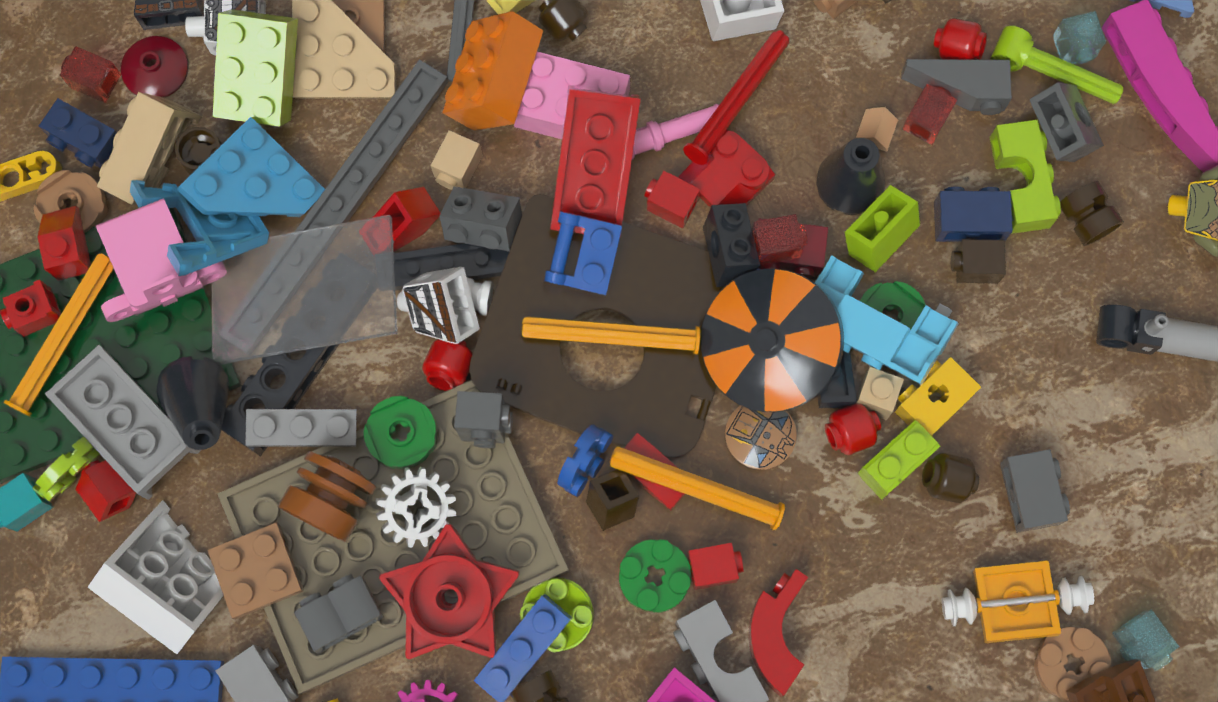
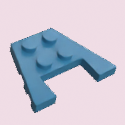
M131 181L130 193L139 208L164 198L168 208H177L197 241L169 244L167 257L178 276L187 275L265 245L268 242L269 231L259 216H241L229 213L203 215L177 190L176 184L163 183L162 188L144 187L145 181Z

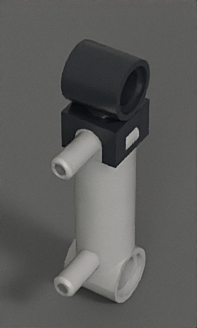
M1103 305L1100 307L1096 338L1098 345L1116 349L1127 348V351L1149 355L1157 351L1218 362V326L1167 318L1165 312L1140 309L1136 312L1135 309L1124 305Z

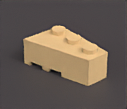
M138 92L137 96L128 105L127 119L123 128L114 137V148L109 159L104 162L100 169V180L97 184L98 188L131 205H137L130 193L131 181H145L144 187L158 188L169 171L164 165L175 149L179 136L186 131L191 122L197 125L202 117L168 98Z

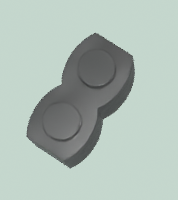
M352 574L347 575L332 584L334 590L328 594L321 596L317 592L299 602L301 608L294 613L314 652H323L384 618L364 578L361 576L354 578Z

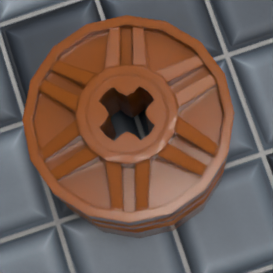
M308 451L304 460L316 467L317 470L313 473L299 467L297 473L309 485L306 489L289 485L277 507L347 543L358 522L351 514L345 511L348 504L366 508L368 503L354 493L357 489L366 494L373 495L376 486L369 482L359 470L332 456L319 455Z

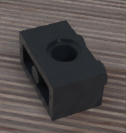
M746 203L712 205L703 225V231L716 287H725L739 276L757 270L760 261Z

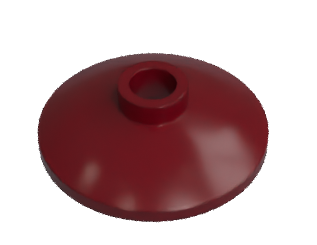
M150 36L135 42L126 51L121 62L122 80L126 87L136 96L138 92L166 98L183 85L188 74V59L185 52L175 41L163 36ZM156 59V63L153 66H146L149 61Z

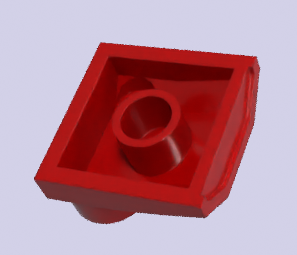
M726 130L708 154L709 161L705 165H698L692 162L678 176V178L700 188L699 198L711 208L712 205L746 203L747 206L774 180L775 173L767 161L737 133Z

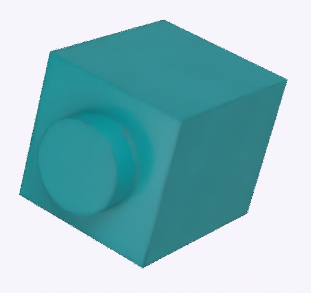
M22 473L0 488V528L5 527L17 532L53 508L51 502L46 498L43 499L32 489L37 485L36 478Z

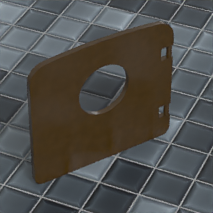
M544 194L532 196L526 204L471 358L469 372L472 383L479 392L501 393L506 405L571 431L582 434L590 425L594 424L613 434L612 444L623 447L639 433L667 458L686 455L696 446L700 439L716 389V385L704 364L701 350V331L709 306L724 287H716L708 251L622 222L621 236L606 295L544 281L546 270L551 268L559 234L557 230H550L554 198ZM573 233L564 274L574 276L584 234ZM608 310L624 316L633 325L694 330L695 326H700V345L697 355L693 354V351L643 347L642 365L630 382L614 390L597 391L580 385L568 374L560 355L561 341L524 338L522 336V322L524 317L574 320L589 311ZM691 396L702 400L697 418L685 414Z

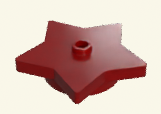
M446 524L423 561L381 574L379 576L380 581L406 613V658L412 659L448 644L493 658L496 655L494 609L519 577V571L477 560L454 526ZM453 589L457 593V602L448 603L446 601L445 593L447 590Z

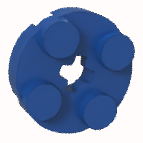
M594 424L590 425L574 446L578 449L573 457H567L564 462L557 484L568 493L578 497L587 484V477L595 478L601 470L604 459L600 455L609 447L613 434Z

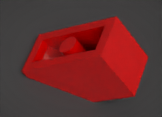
M424 187L394 192L360 231V234L376 258L377 255L391 254L422 236L440 217L441 213Z
M73 206L43 214L37 237L44 270L58 281L86 274L91 262L79 207Z

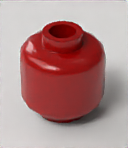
M952 18L946 22L944 28L937 29L934 38V48H939L941 60H980L986 47L987 33L982 32V27L978 22Z
M440 339L433 341L422 365V370L430 385L439 390L448 391L464 384L469 373L473 355L464 340L458 344Z
M858 403L832 412L829 416V423L825 424V433L831 447L835 451L840 450L845 455H852L874 446L877 442V431L881 430V423L874 410L869 411L864 405Z

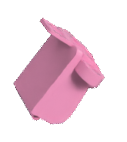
M164 198L96 225L125 293L106 301L101 306L108 322L119 321L134 314L139 315L160 305L165 307L178 301L177 298L202 289L204 285L219 280L227 273L223 261L187 275L178 276L167 257L169 244L184 242Z

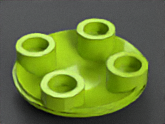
M551 578L534 586L524 600L520 611L521 620H523L540 597L545 594L572 617V620L547 650L560 652L579 645L589 634L594 620L593 605L586 591L574 581L565 578Z

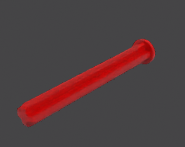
M777 30L769 36L693 142L687 143L684 146L683 151L692 162L698 165H705L709 161L708 154L788 46L790 39L783 31Z

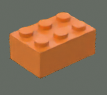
M513 11L472 21L465 33L466 41L462 53L456 61V72L452 84L446 92V103L442 113L473 131L515 124L544 30Z

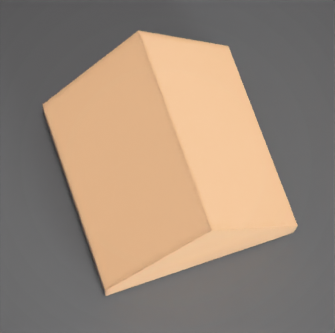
M886 107L866 109L856 138L869 139L875 143L878 149L887 152L898 119Z

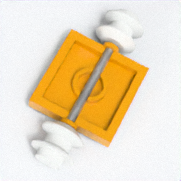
M1049 561L975 568L973 571L978 598H975L968 588H964L962 596H955L951 589H949L948 597L942 598V611L944 619H951L953 626H956L958 618H966L968 623L972 625L977 617V613H980L985 643L1052 637L1061 634L1056 605H1060L1067 615L1071 614L1075 606H1080L1082 611L1087 613L1089 605L1094 604V592L1091 583H1085L1082 576L1078 577L1076 584H1069L1066 578H1062L1057 590H1054Z

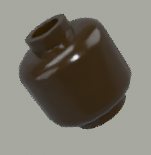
M545 0L538 8L541 12L539 15L540 24L556 41H563L569 37L573 42L587 29L583 22L587 19L588 11L578 0Z
M940 453L925 464L922 473V483L927 488L931 497L954 503H962L977 491L979 475L976 473L975 466L970 459Z

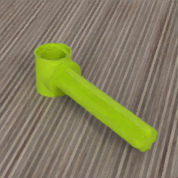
M1006 26L1003 28L991 60H1010V71L1021 70L1024 65L1063 83L1076 85L1078 89L1112 104H1116L1123 93L1122 85L1032 47L1034 44L1032 36L1020 27Z

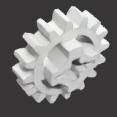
M407 467L404 469L405 477L400 479L394 473L391 475L394 482L391 487L382 484L381 489L386 494V497L376 498V504L384 507V510L376 513L378 520H387L382 527L385 534L393 530L395 531L393 535L394 542L398 543L405 537L408 547L412 548L415 540L420 539L422 545L426 547L428 546L427 537L433 536L437 539L440 534L438 530L449 524L446 520L447 516H456V511L448 507V504L456 501V498L453 494H445L450 488L447 481L437 484L440 476L437 472L434 471L429 477H426L425 468L420 467L417 475H413ZM411 485V489L402 496L396 495L402 488ZM427 486L437 492L440 503L428 499ZM419 495V500L424 509H418L413 519V514L408 505H414ZM392 512L403 514L405 517V528L401 527L394 520ZM431 518L435 519V521L431 525L424 529H421L422 525L425 522H427Z

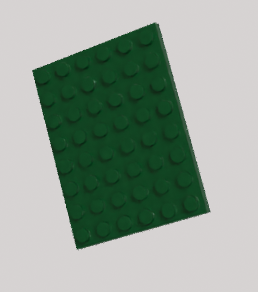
M175 207L169 208L183 242L188 243ZM96 226L85 232L91 264L98 254L108 256ZM40 249L0 264V310L6 308L2 298L34 285V281L40 279L52 288L62 313L85 274L58 281L44 270ZM113 269L28 411L31 413L30 417L3 402L10 400L55 324L23 336L15 331L14 328L8 329L0 314V484L10 481L22 473L27 474L54 463L62 454L66 455L68 452L73 453L75 451L72 445L84 436L45 393L98 345L102 346L165 414L166 412L157 398L158 377L170 362L186 356H192V359L204 360V357L211 358L219 363L228 375L229 391L241 387L242 383L226 341L220 336L222 331L205 286L202 289L177 298V302L165 307L160 305L139 315L134 314L119 321L108 322L101 306L106 301L125 294ZM29 306L22 308V312L26 311Z

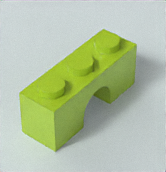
M1038 120L997 125L990 136L996 169L1013 168L1021 172L1026 179V188L1010 190L1012 233L1051 228L1058 219V216H1060L1061 205L1058 196H1054L1051 184L1054 181V172L1051 163L1046 161L1047 138L1044 131H1040Z

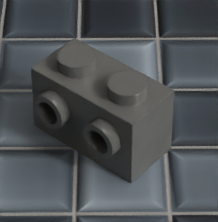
M455 186L440 214L445 240L509 252L522 218L519 197Z
M457 391L454 428L461 441L474 442V446L479 448H495L496 443H504L505 433L511 434L513 412H510V405L505 404L503 395L501 393Z
M1050 449L1007 457L1000 462L1016 533L1058 526L1068 521L1067 515L1070 513V505L1066 494H1061L1058 479L1061 478V469L1058 460L1052 458Z

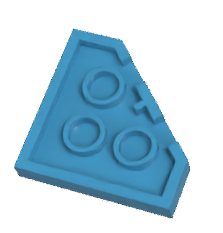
M252 117L238 128L177 188L203 215L229 213L241 216L287 215V217H301L325 190Z

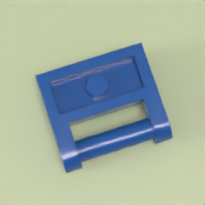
M560 211L558 222L561 223L551 268L546 270L544 281L606 295L622 225ZM577 226L585 228L573 276L564 274L574 228Z

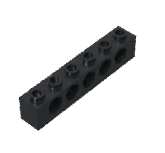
M343 254L339 256L337 261L332 260L323 272L324 279L317 289L313 288L307 293L303 300V309L296 318L292 317L288 320L282 331L283 337L276 346H271L265 352L262 358L263 365L256 375L252 374L246 379L241 388L242 394L236 403L230 404L225 409L221 431L260 457L267 447L246 446V409H252L254 405L260 403L265 405V409H294L379 289V280L375 274ZM340 289L347 291V295L342 301H331V296L335 291ZM315 319H327L323 329L319 331L311 330V324ZM298 346H305V355L299 360H292L291 352ZM275 376H286L285 383L281 388L271 389L270 383Z

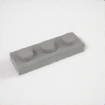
M246 409V446L356 447L357 410Z

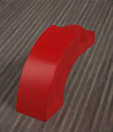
M797 569L791 576L786 573L781 576L772 590L778 594L776 598H773L765 591L760 594L752 610L749 622L748 639L753 662L766 684L780 697L786 694L805 665L788 650L782 634L784 615L808 579L805 574Z

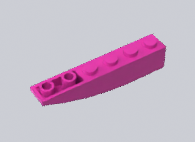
M1143 0L1111 13L1102 26V30L1128 80L1149 113L1175 145L1203 173L1217 166L1218 126H1215L1209 115L1206 100L1199 96L1195 89L1191 72L1187 67L1183 66L1179 59L1175 42L1164 31L1159 12L1152 8L1148 0Z

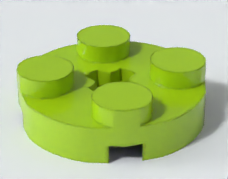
M82 437L72 445L75 449L73 453L62 454L36 481L37 485L32 489L43 499L46 498L50 502L59 493H64L77 480L75 475L99 457L100 453L85 437Z

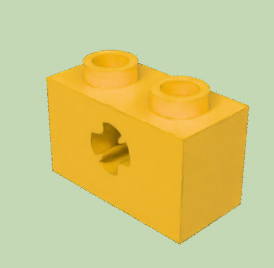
M951 357L943 364L937 360L927 375V380L919 388L912 384L898 397L902 404L895 413L908 426L916 420L931 436L981 388ZM938 392L941 398L933 403L929 397L931 394Z

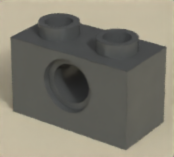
M1058 82L1029 99L1056 160L1076 162L1104 146L1076 85Z

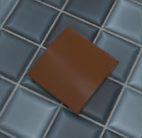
M1138 659L1103 670L1066 690L1070 702H1155L1141 661Z

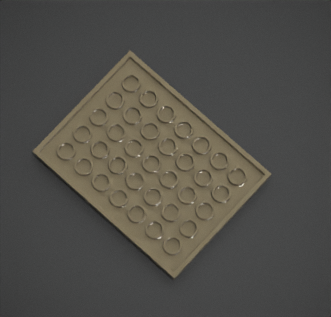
M471 380L421 402L430 410L437 425L436 448L429 454L426 460L409 469L413 475H417L419 468L424 467L426 477H429L434 471L440 475L437 484L444 481L448 482L450 488L445 494H453L456 498V501L448 504V507L456 511V516H447L446 520L454 526L477 560L519 571V577L499 602L502 603L546 580L565 574L569 570L508 434L505 433V442L496 443L495 448H479L474 446V442L461 441L455 430L457 391L479 392ZM401 423L395 426L396 432L391 434L392 439L398 438L401 442L405 441L407 434L411 432L410 427L404 428ZM364 428L356 432V447H321L312 451L316 454L332 456L359 470L369 482L376 486L373 495L366 494L357 489L354 493L368 503L366 508L348 504L345 511L351 514L358 522L347 543L277 507L289 485L306 489L309 485L297 473L299 467L313 473L317 470L316 467L304 460L305 455L218 493L235 539L276 522L280 525L304 592L267 606L264 610L298 694L301 695L406 647V613L380 581L379 576L383 573L423 561L436 540L433 536L427 537L428 546L424 547L420 539H416L413 547L410 548L405 537L398 543L394 542V530L386 534L384 533L382 527L387 520H378L376 513L384 510V507L376 504V498L386 497V494L381 489L382 484L391 487L394 484L391 475L394 473L401 479L405 477L404 469L388 468L372 456L365 444ZM411 485L402 488L396 495L402 496L411 489ZM427 486L428 499L440 503L437 492ZM419 495L414 505H408L413 514V519L418 509H424L419 500ZM392 512L394 520L401 527L405 528V517L403 514ZM431 518L430 520L425 522L422 525L421 529H424L431 525L435 521V519ZM352 574L354 578L361 576L364 578L384 618L323 652H314L294 613L301 608L299 602L317 592L321 596L328 594L334 590L332 584L347 575ZM449 589L445 593V599L448 603H455L458 600V595L453 589Z

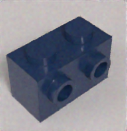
M57 98L39 124V127L48 136L45 140L47 143L62 152L68 149L75 153L74 157L90 168L94 165L101 168L104 162L109 159L114 148L113 140L117 133L114 129Z
M948 187L944 191H940L934 201L935 241L961 242L962 239L1006 241L1012 233L1011 191H1000L997 187H984L978 191H965L963 187Z

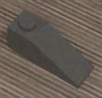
M907 59L901 72V79L964 109L980 111L983 115H995L1005 111L1012 99L1010 60Z

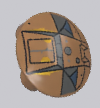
M740 405L729 417L725 429L726 446L733 457L741 464L752 469H773L790 456L796 444L797 433L795 423L787 411L762 412Z

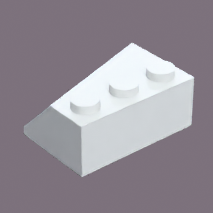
M162 500L108 558L88 588L174 653L178 654L224 595L211 560L205 553H200L187 539L190 536L189 532L183 525H176L168 515L170 508Z

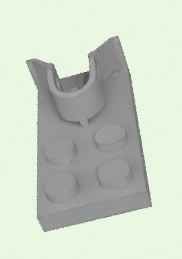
M100 345L93 349L45 393L136 494L147 500L153 496L152 486L187 453L198 454L201 451L189 448L183 442L169 417Z

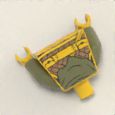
M1218 165L1202 173L1198 182H1190L1188 196L1171 195L1168 202L1169 215L1185 217V232L1193 234L1195 242L1216 257H1218Z

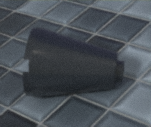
M866 138L853 139L830 154L822 162L817 173L816 185L819 196L827 207L844 212L846 215L861 214L884 192L885 174L879 150L874 142Z
M186 356L170 362L158 377L157 398L183 442L189 448L195 450L208 449L215 445L220 437L230 389L228 375L219 363L207 357H204V360L192 359V356Z

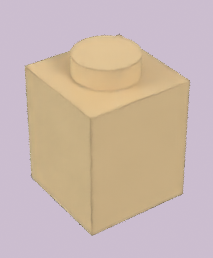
M449 130L431 164L436 182L451 190L454 186L467 188L483 156L480 144Z
M869 367L863 377L856 403L864 405L869 411L874 410L879 418L887 420L893 413L904 379Z

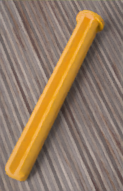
M104 254L96 255L10 400H5L4 404L30 417L31 413L28 411L114 269L108 256Z
M524 317L522 336L533 339L693 351V354L697 355L700 345V326H695L694 330Z
M616 447L611 455L610 466L615 469L769 524L772 530H776L779 527L783 518L785 504L782 502L774 504L621 447Z

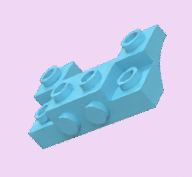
M831 255L815 283L829 295L839 312L844 331L843 351L849 353L850 349L853 348L864 354L861 361L878 370L884 365L922 385L936 359L944 351L958 326V322L925 305L912 329L851 297L864 273Z

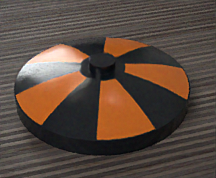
M760 269L748 272L734 279L714 298L707 310L702 325L701 350L704 364L711 379L729 399L755 411H788L809 403L819 396L831 383L843 356V325L832 299L814 281L788 270Z

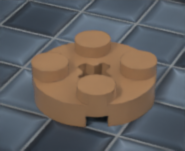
M70 170L59 171L47 177L40 184L36 192L38 198L36 205L34 204V214L38 222L41 223L43 214L64 209L66 207L64 201L67 198L73 201L78 199L76 206L79 207L85 233L106 218L108 208L106 206L105 194L102 189L97 187L98 183L90 175L83 172H71Z
M1066 627L1061 629L1059 636L1044 637L1039 645L1040 648L1037 651V658H1035L1034 663L1035 673L1041 686L1049 694L1069 701L1066 690L1110 668L1111 657L1105 644L1092 631L1086 628ZM1069 654L1081 660L1080 672L1077 675L1073 670L1066 671L1064 665L1068 663L1066 656Z

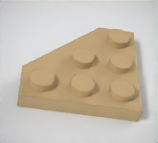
M292 0V18H298L293 98H392L396 92V64L332 0Z

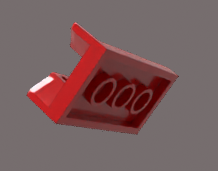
M568 85V98L550 230L559 231L561 225L558 222L560 211L622 225L640 97L638 94H632L631 96L577 89L575 86ZM575 226L573 233L584 234L585 228Z

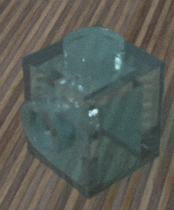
M1096 11L1062 19L1053 34L1060 59L1072 64H1083L1094 60L1106 43Z
M1152 610L1140 612L1112 633L1122 646L1120 652L1126 661L1140 660L1143 669L1151 667L1154 671L1161 669L1173 660L1170 654L1179 648V645Z

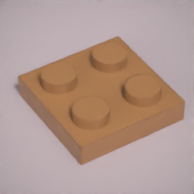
M277 522L207 550L232 619H238L304 592L282 530Z

